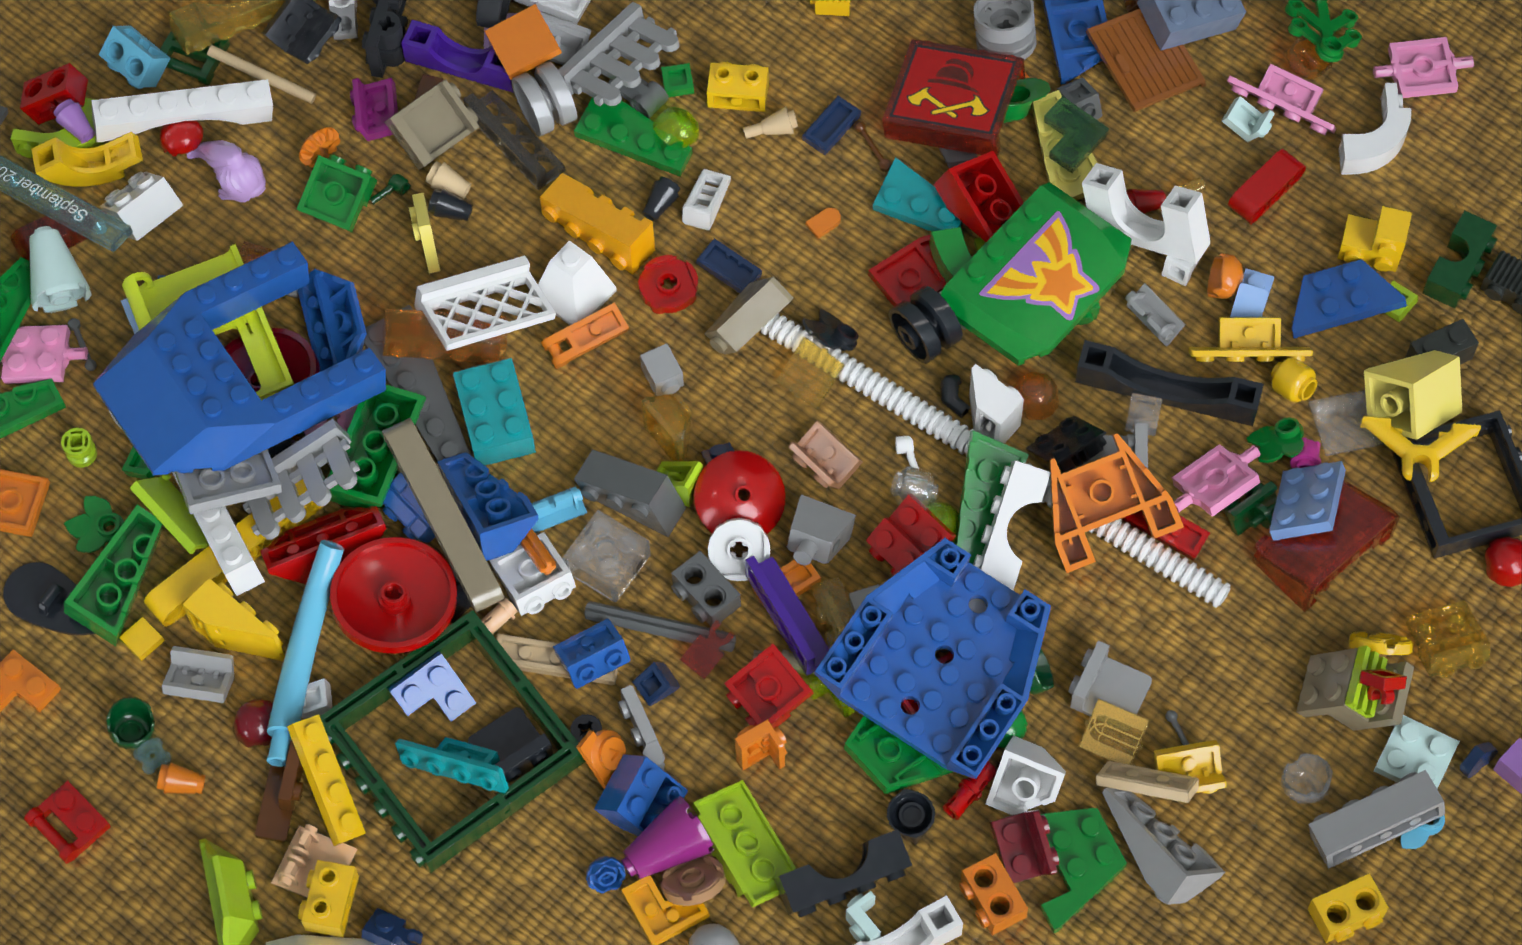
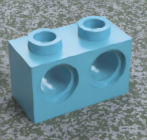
M113 26L99 53V56L107 62V66L110 69L120 72L127 78V82L131 86L138 89L156 87L170 60L168 55L132 26Z

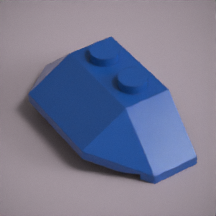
M314 269L309 273V284L299 288L298 293L311 347L319 360L321 372L362 352L367 333L354 282Z

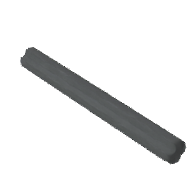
M592 601L587 603L584 611L587 620L602 622L609 618L614 626L732 652L736 644V635L733 633Z

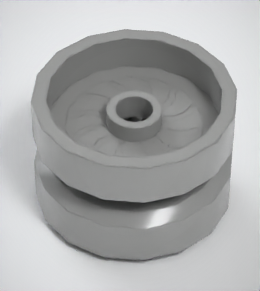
M550 61L536 67L535 78L525 72L512 79L513 91L520 109L531 129L539 137L554 130V120L564 126L577 119V111L570 91L560 72Z

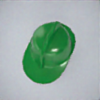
M1023 78L1009 82L996 123L1024 119L1028 115L1032 102L1045 97L1050 92L1049 83L1037 78Z

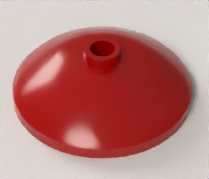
M736 450L723 453L704 466L695 483L693 498L698 518L712 534L716 526L733 518H745L758 523L764 532L768 534L777 525L783 514L786 493L779 472L767 459L753 452ZM739 490L747 491L748 498L746 501L739 499Z

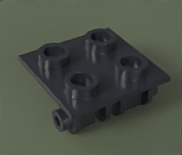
M1072 416L1062 420L1059 426L1049 433L1037 437L1035 442L1026 447V449L1048 462L1049 459L1055 458L1060 472L1063 473L1075 468V466H1081V459L1087 462L1089 458L1091 459L1099 452H1102L1104 450L1103 446L1107 444L1103 437L1106 432L1076 416Z

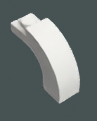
M1385 83L1381 95L1383 124L1378 129L1366 134H1343L1339 146L1341 175L1363 174L1377 170L1388 164L1402 148L1411 121V108H1403V95L1398 94L1397 83Z

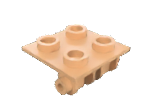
M306 824L305 828L299 826L271 883L307 898L310 890L306 887L308 873L310 869L315 870L317 860L350 866L358 849L344 843L333 846L331 838L317 833L318 829L309 824Z

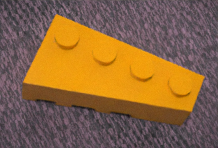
M561 173L540 196L541 212L547 220L562 225L570 236L575 239L579 237L585 241L593 252L599 255L602 253L608 257L611 263L619 270L623 271L625 269L634 275L655 251L653 221L645 217L641 221L634 218V211L625 206L622 210L617 209L610 198L603 194L598 198L595 197L590 187L564 173Z

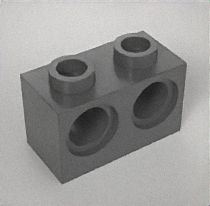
M701 551L672 572L673 585L671 588L675 595L681 601L686 599L692 606L691 610L694 616L701 623L706 621L712 629L741 607L740 593ZM691 577H698L701 579V581L697 584H690L687 582V580ZM710 599H719L721 601L717 606H710L706 602Z

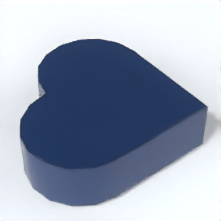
M1490 742L1475 745L1461 763L1460 771L1467 778L1473 777L1482 767L1493 760L1498 753V749Z

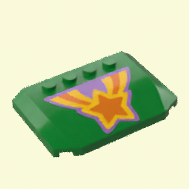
M1048 182L1040 185L945 285L940 295L949 304L960 325L1017 366H1020L1029 358L1037 355L1041 358L1050 354L1125 273L1132 239L1061 189Z

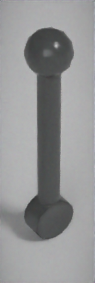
M76 318L70 319L68 321L69 329L74 331L80 348L86 347L79 330L81 327L80 321ZM88 352L85 368L88 371H94L97 364L91 359Z
M1167 711L1165 714L1166 720L1172 723L1182 745H1188L1189 742L1177 721L1178 715L1176 711Z

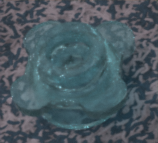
M159 738L145 741L139 748L134 750V758L140 760L143 765L142 770L146 774H153L156 768L162 764L167 765L171 761L170 753L165 752L162 747L163 742ZM155 754V757L150 758V755Z

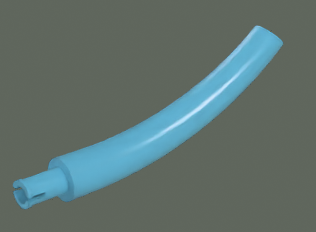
M321 540L285 654L267 728V733L272 737L266 761L272 766L283 767L286 765L291 742L287 726L301 721L315 652L330 599L331 582L344 552V548L341 545L332 541Z

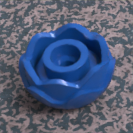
M602 856L595 859L589 865L586 872L588 886L599 893L618 889L626 877L624 865L618 859L610 856Z

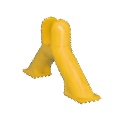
M1363 416L1360 428L1369 430L1402 458V474L1406 480L1411 481L1413 464L1421 463L1428 469V481L1434 482L1439 477V460L1472 437H1477L1481 425L1453 423L1450 431L1439 432L1438 439L1429 445L1413 444L1402 435V429L1394 428L1391 425V418Z

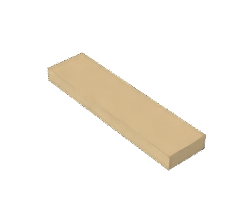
M497 634L496 640L521 671L570 678L553 649V646L559 643ZM618 668L592 682L615 685Z

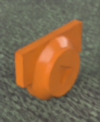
M589 730L576 746L603 789H605L622 756L626 755V747L620 735L612 730H600L597 733Z

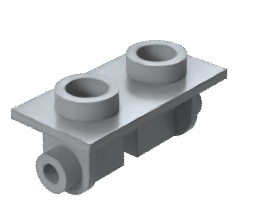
M1146 283L1141 286L1137 293L1131 291L1125 297L1127 301L1126 306L1166 347L1186 325Z

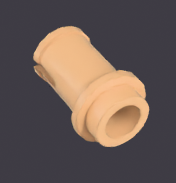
M507 598L497 602L498 605L481 619L492 634L509 619L514 620V615L518 612L516 607Z

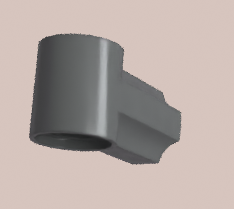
M642 78L641 83L637 87L628 88L623 85L619 89L621 96L630 102L631 107L649 119L669 99L666 91L654 81L648 83Z

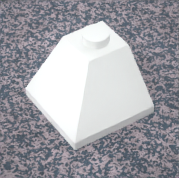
M568 241L549 261L538 284L556 312V316L569 325L597 312L617 291L616 286L593 257L571 241Z

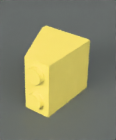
M1433 350L1364 370L1367 417L1391 418V425L1394 428L1402 429V435L1418 440L1462 413L1459 356Z

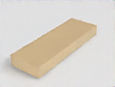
M1108 761L1096 775V785L1189 803L1199 789V779Z

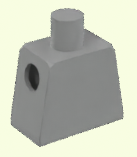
M801 495L791 526L787 548L789 551L794 552L793 557L800 565H809L812 560L823 564L829 563L850 540L856 515Z

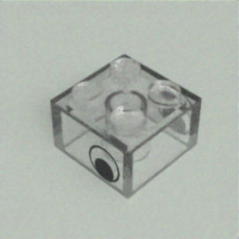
M597 510L562 558L574 578L616 603L651 556L650 543L648 539Z

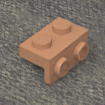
M816 421L798 443L791 442L788 446L794 452L792 458L804 468L809 466L815 472L813 478L825 488L831 486L840 489L863 463L820 421Z

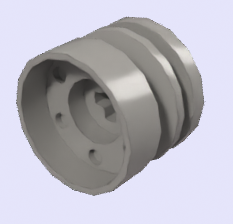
M1032 0L976 1L974 5V23L977 50L980 55L1017 61L1016 63L1028 58L1037 45L1034 2Z

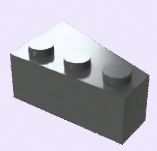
M593 449L574 478L581 489V494L586 499L593 502L597 501L666 537H669L686 509L668 475Z

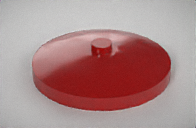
M389 537L377 539L358 547L340 563L331 582V608L339 628L356 644L380 653H405L429 644L447 628L453 618L457 604L456 580L448 562L432 547L409 538Z

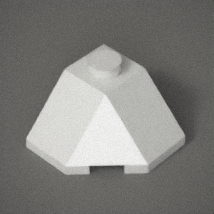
M1013 736L1004 750L986 805L1010 815H1015L1041 804L1044 806L1055 802L1066 771L1043 747Z

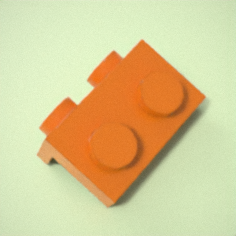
M768 719L755 727L750 725L742 729L738 733L737 738H735L736 761L742 771L769 755L779 769L785 767L787 751L784 744L787 741L778 726L773 728Z

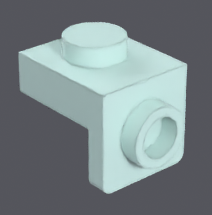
M1239 96L1233 100L1222 122L1245 141L1250 142L1257 137H1264L1272 127L1270 121L1275 113L1268 110L1262 114Z
M872 891L864 896L862 893L858 894L847 904L846 920L851 925L849 928L851 934L858 942L872 941L881 937V931L865 913L875 905V895Z

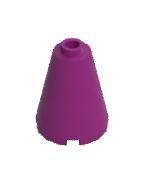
M683 797L675 798L623 851L625 858L621 862L631 877L636 874L642 879L708 855L714 851L713 843L698 817H694L691 812L687 813L686 810L690 806Z

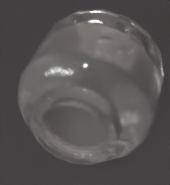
M907 466L901 472L897 471L891 485V495L895 496V501L900 505L908 494H913L927 507L929 502L936 500L938 484H934V477L931 472Z

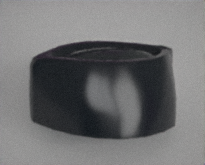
M904 789L890 801L887 809V819L893 830L898 829L902 837L916 845L933 825L935 808L930 799L924 794Z

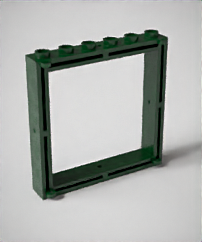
M473 610L448 626L435 640L414 650L320 716L330 744L338 751V754L335 756L345 771L351 768L357 776L353 780L359 790L364 795L368 792L375 800L372 803L375 811L382 819L386 816L393 824L390 829L400 843L404 841L408 843L412 848L409 854L419 868L424 866L430 873L586 762L576 748L578 741ZM470 642H473L559 751L511 784L505 794H497L430 842L345 730L393 696L388 688L438 651L447 659Z

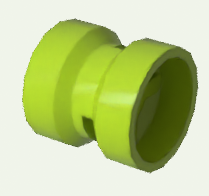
M78 427L65 432L62 436L61 445L70 464L79 468L91 465L96 460L97 448L89 432Z

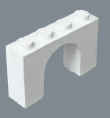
M1096 163L1082 182L1086 207L1132 239L1131 245L1197 264L1211 244L1203 195L1200 192L1175 185L1161 205L1163 221H1159L1143 214L1132 204L1126 192L1122 170Z

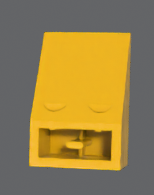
M208 578L182 604L193 629L213 646L279 661L284 660L285 654L282 649L284 644L277 636L279 631L268 620L262 623L255 617V610L245 601L237 602L233 598V592L224 583L220 582L217 585Z

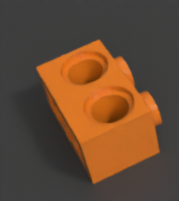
M996 853L962 870L959 888L967 901L972 899L977 908L975 915L983 929L988 927L992 936L1027 917L1028 907ZM978 877H987L992 884L988 887H980L976 884L975 880ZM1001 904L1007 908L1008 912L1003 915H997L991 910V907Z

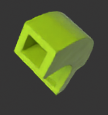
M85 98V104L81 108L91 128L94 130L92 100L98 99ZM65 128L53 133L13 129L10 138L16 153L27 158H33L32 148L55 137L67 145L76 148H93L105 143L97 142L95 135L88 142L81 143L78 138Z

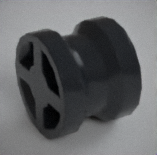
M589 714L581 715L572 722L571 734L579 743L588 732L581 730L590 728V731L597 733L602 730V725L595 716Z

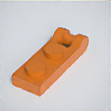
M614 302L545 338L541 344L545 351L549 350L553 357L551 362L555 369H558L579 356L624 334L629 330V326ZM566 340L571 349L563 352L559 344Z

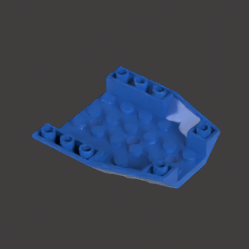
M944 538L865 597L814 674L840 701L944 769L976 779L1028 701L1051 605L1026 589L1021 595L969 563L971 554ZM973 599H981L986 604V610L982 613H975L970 609L969 602ZM939 649H947L951 652L953 660L946 664L940 663L935 657V652ZM907 699L914 700L918 704L919 710L912 715L906 714L901 709V703Z

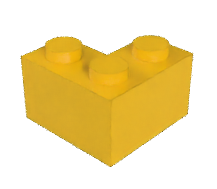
M1382 206L1378 221L1348 214L1337 259L1344 260L1347 263L1362 259L1369 266L1379 271L1396 272L1406 244L1412 213Z

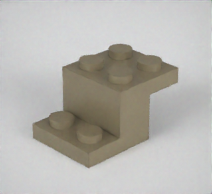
M1358 648L1310 655L1296 712L1303 717L1328 714L1353 731L1401 725L1414 666L1406 661L1386 665L1385 670L1407 676L1405 689L1394 690L1395 699L1392 704H1381V695L1374 717L1365 718L1345 705Z

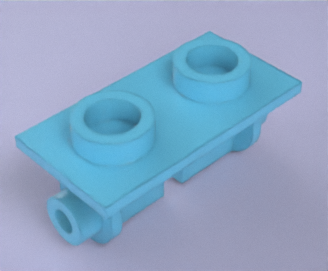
M575 486L531 503L539 518L532 527L533 531L537 533L586 514L587 510L582 501L583 497L580 489H577Z

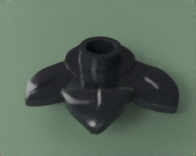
M822 308L819 310V321L806 318L802 320L805 329L811 335L816 336L817 341L825 347L840 349L841 351H852L857 346L859 336L856 330L847 324H843L842 321Z

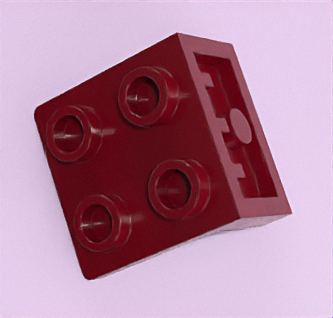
M1039 810L1025 811L989 822L1000 860L1013 883L1041 875L1057 873L1056 866L1059 865L1058 854L1055 847H1050L1046 835L1050 833L1049 824L1045 815H1040Z

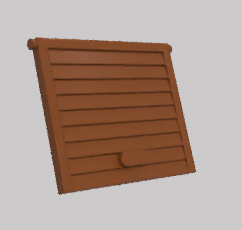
M1140 9L1086 30V34L1133 112L1195 87L1206 86L1204 77L1184 44L1160 51Z

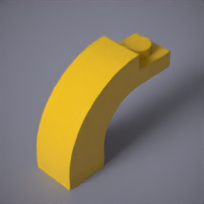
M132 131L109 143L93 148L72 147L55 137L31 149L37 175L49 182L72 187L95 186L113 182L125 177L124 169L143 161L139 138Z

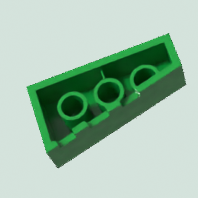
M136 505L65 600L64 613L116 647L162 534L163 524L153 514Z

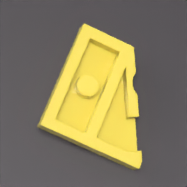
M424 192L413 194L414 206L409 207L415 240H422L429 274L439 272L440 267Z

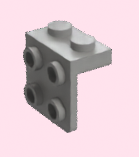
M1098 640L1094 650L1088 648L1081 666L1085 667L1081 677L1075 675L1068 692L1073 694L1070 708L1092 717L1098 701L1101 700L1137 716L1151 686L1152 678L1143 672L1108 658L1110 645ZM1098 716L1096 719L1105 723L1108 716ZM1107 719V724L1122 731L1131 729V726L1115 719Z

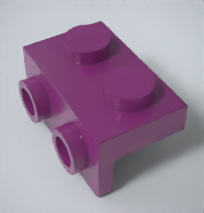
M359 78L352 79L353 90L350 91V98L355 107V115L352 116V122L356 132H360L367 141L393 135L385 121L398 113L395 82L392 78L364 85Z

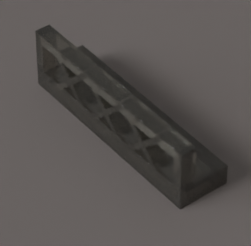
M493 90L481 99H478L473 93L463 99L464 105L466 107L469 106L476 113L480 130L538 191L566 171L563 163ZM491 102L499 108L498 116H494L486 107ZM502 123L514 124L517 127L516 135H512ZM520 142L532 143L535 146L534 154H530ZM538 161L550 162L555 168L546 173L545 168Z

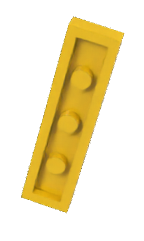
M319 714L287 726L333 846L366 834Z

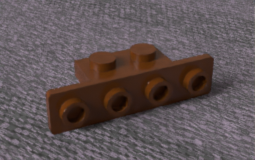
M292 739L286 765L283 767L270 766L255 829L256 838L283 843L287 841L295 802L301 800L303 792V782L300 781L304 769Z

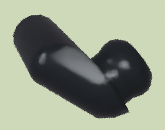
M956 374L946 375L940 383L941 402L957 416L963 418L970 410V406L958 397L959 385L962 384V380Z

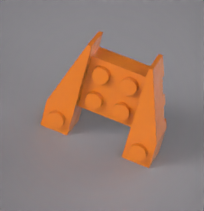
M1118 433L1112 434L1117 452L1066 472H1060L1055 458L1049 459L1054 544L1066 573L1096 562L1085 532L1142 510L1154 539L1184 527L1173 498Z

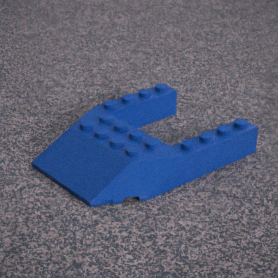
M293 242L182 294L133 335L93 383L95 390L153 475H167L171 472L193 473V469L212 468V471H224L386 390V369L373 351L368 348L261 400L212 331L309 284L308 262Z

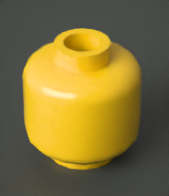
M1288 358L1283 362H1278L1271 371L1273 390L1291 402L1297 403L1302 400H1308L1317 388L1318 382L1314 369L1296 358Z

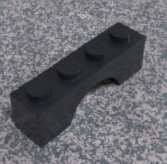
M897 829L863 843L860 864L849 877L842 879L827 878L816 872L808 864L780 875L774 880L788 915L797 912L800 918L817 911L815 905L827 900L830 906L847 899L845 893L853 889H857L858 894L876 888L874 881L886 877L887 881L891 882L906 876L904 869L912 866V863Z

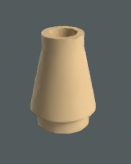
M436 161L426 177V182L431 185L432 189L440 191L445 189L462 199L466 197L472 183L466 181L445 162L441 164Z

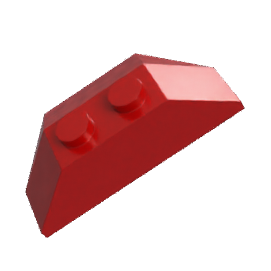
M370 506L369 508H343L286 530L274 539L269 547H264L260 553L269 574L306 585L321 540L332 541L344 548L341 563L347 555L358 547L380 539L386 530V526L377 506Z

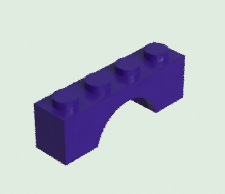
M411 20L401 43L405 62L513 93L512 80L507 75L492 45L486 49L468 48L448 38L439 27Z

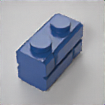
M402 472L399 473L390 485L383 502L385 507L382 510L390 519L395 522L399 520L405 526L402 531L407 537L429 543L435 538V535Z

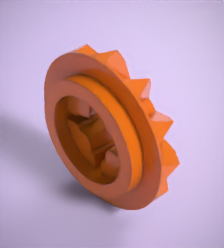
M326 127L312 133L302 145L299 153L300 161L305 166L308 165L312 168L316 163L318 155L329 158L330 154L337 151L336 146L341 141L339 133L332 127Z

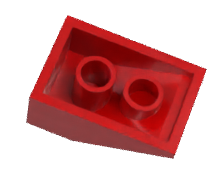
M994 151L949 168L933 184L947 209L985 242L1024 203Z

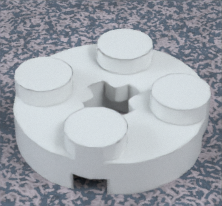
M733 518L726 520L724 523L716 526L709 539V560L725 578L732 581L748 580L745 575L746 559L754 556L757 562L760 563L770 558L768 536L761 525L749 519ZM736 542H742L743 546L748 547V551L743 552L742 557H736L735 552H730V547L735 546Z

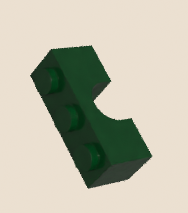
M1464 210L1447 248L1459 253L1463 260L1454 262L1439 256L1426 281L1422 294L1454 309L1460 299L1466 301L1473 287V284L1469 283L1472 276L1478 278L1486 261L1482 260L1484 253L1491 254L1498 238L1493 236L1497 225Z

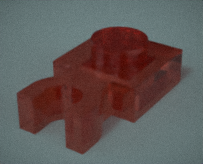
M716 620L711 626L709 637L706 639L700 634L680 659L703 679L708 676L725 653L719 649L720 646L729 643L736 635L730 631L725 638H720L716 633L717 628L722 624L719 620Z

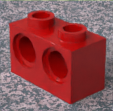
M68 63L27 80L23 86L20 109L40 125L56 118L54 110L65 100L72 99L83 107L88 79L73 65Z

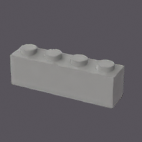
M1426 770L1420 773L1412 772L1392 786L1377 788L1370 796L1364 799H1354L1343 805L1342 809L1331 814L1323 813L1317 816L1309 824L1310 836L1329 869L1445 815L1444 800Z

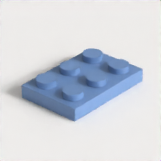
M1342 461L1321 463L1315 466L1283 471L1269 530L1273 541L1333 531L1346 471Z

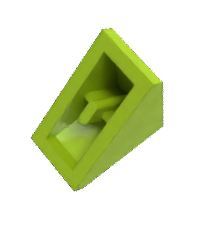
M662 461L657 472L668 475L684 505L690 508L694 501L695 483L703 469V465L699 461Z

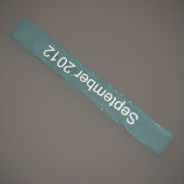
M0 155V191L112 252H115L133 233L131 226Z

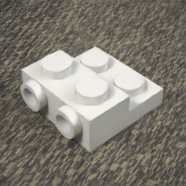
M544 532L537 536L556 562V569L552 570L551 574L545 575L539 572L521 544L517 546L514 552L490 560L492 569L505 587L508 597L521 616L526 613H539L545 603L555 598L558 600L567 598L571 594L572 589L576 587L571 571Z

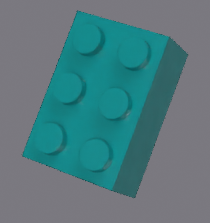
M512 358L453 372L468 436L476 460L485 466L536 453L533 434Z

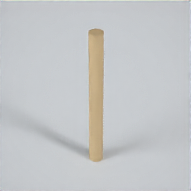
M211 45L207 52L208 56L259 80L268 79L269 85L310 104L316 98V93L216 46Z

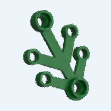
M1288 0L1285 12L1289 16L1295 17L1291 20L1288 31L1293 36H1304L1315 45L1316 53L1323 61L1338 62L1344 55V48H1356L1362 35L1357 30L1350 29L1354 27L1358 20V15L1354 11L1345 9L1341 15L1330 21L1327 0H1311L1315 3L1317 16L1306 8L1301 0ZM1307 22L1319 31L1320 35L1309 28ZM1341 28H1349L1343 36L1339 38L1333 36V33Z

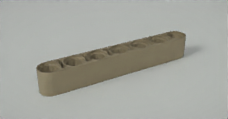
M411 418L383 430V437L474 611L477 613L503 600V592Z

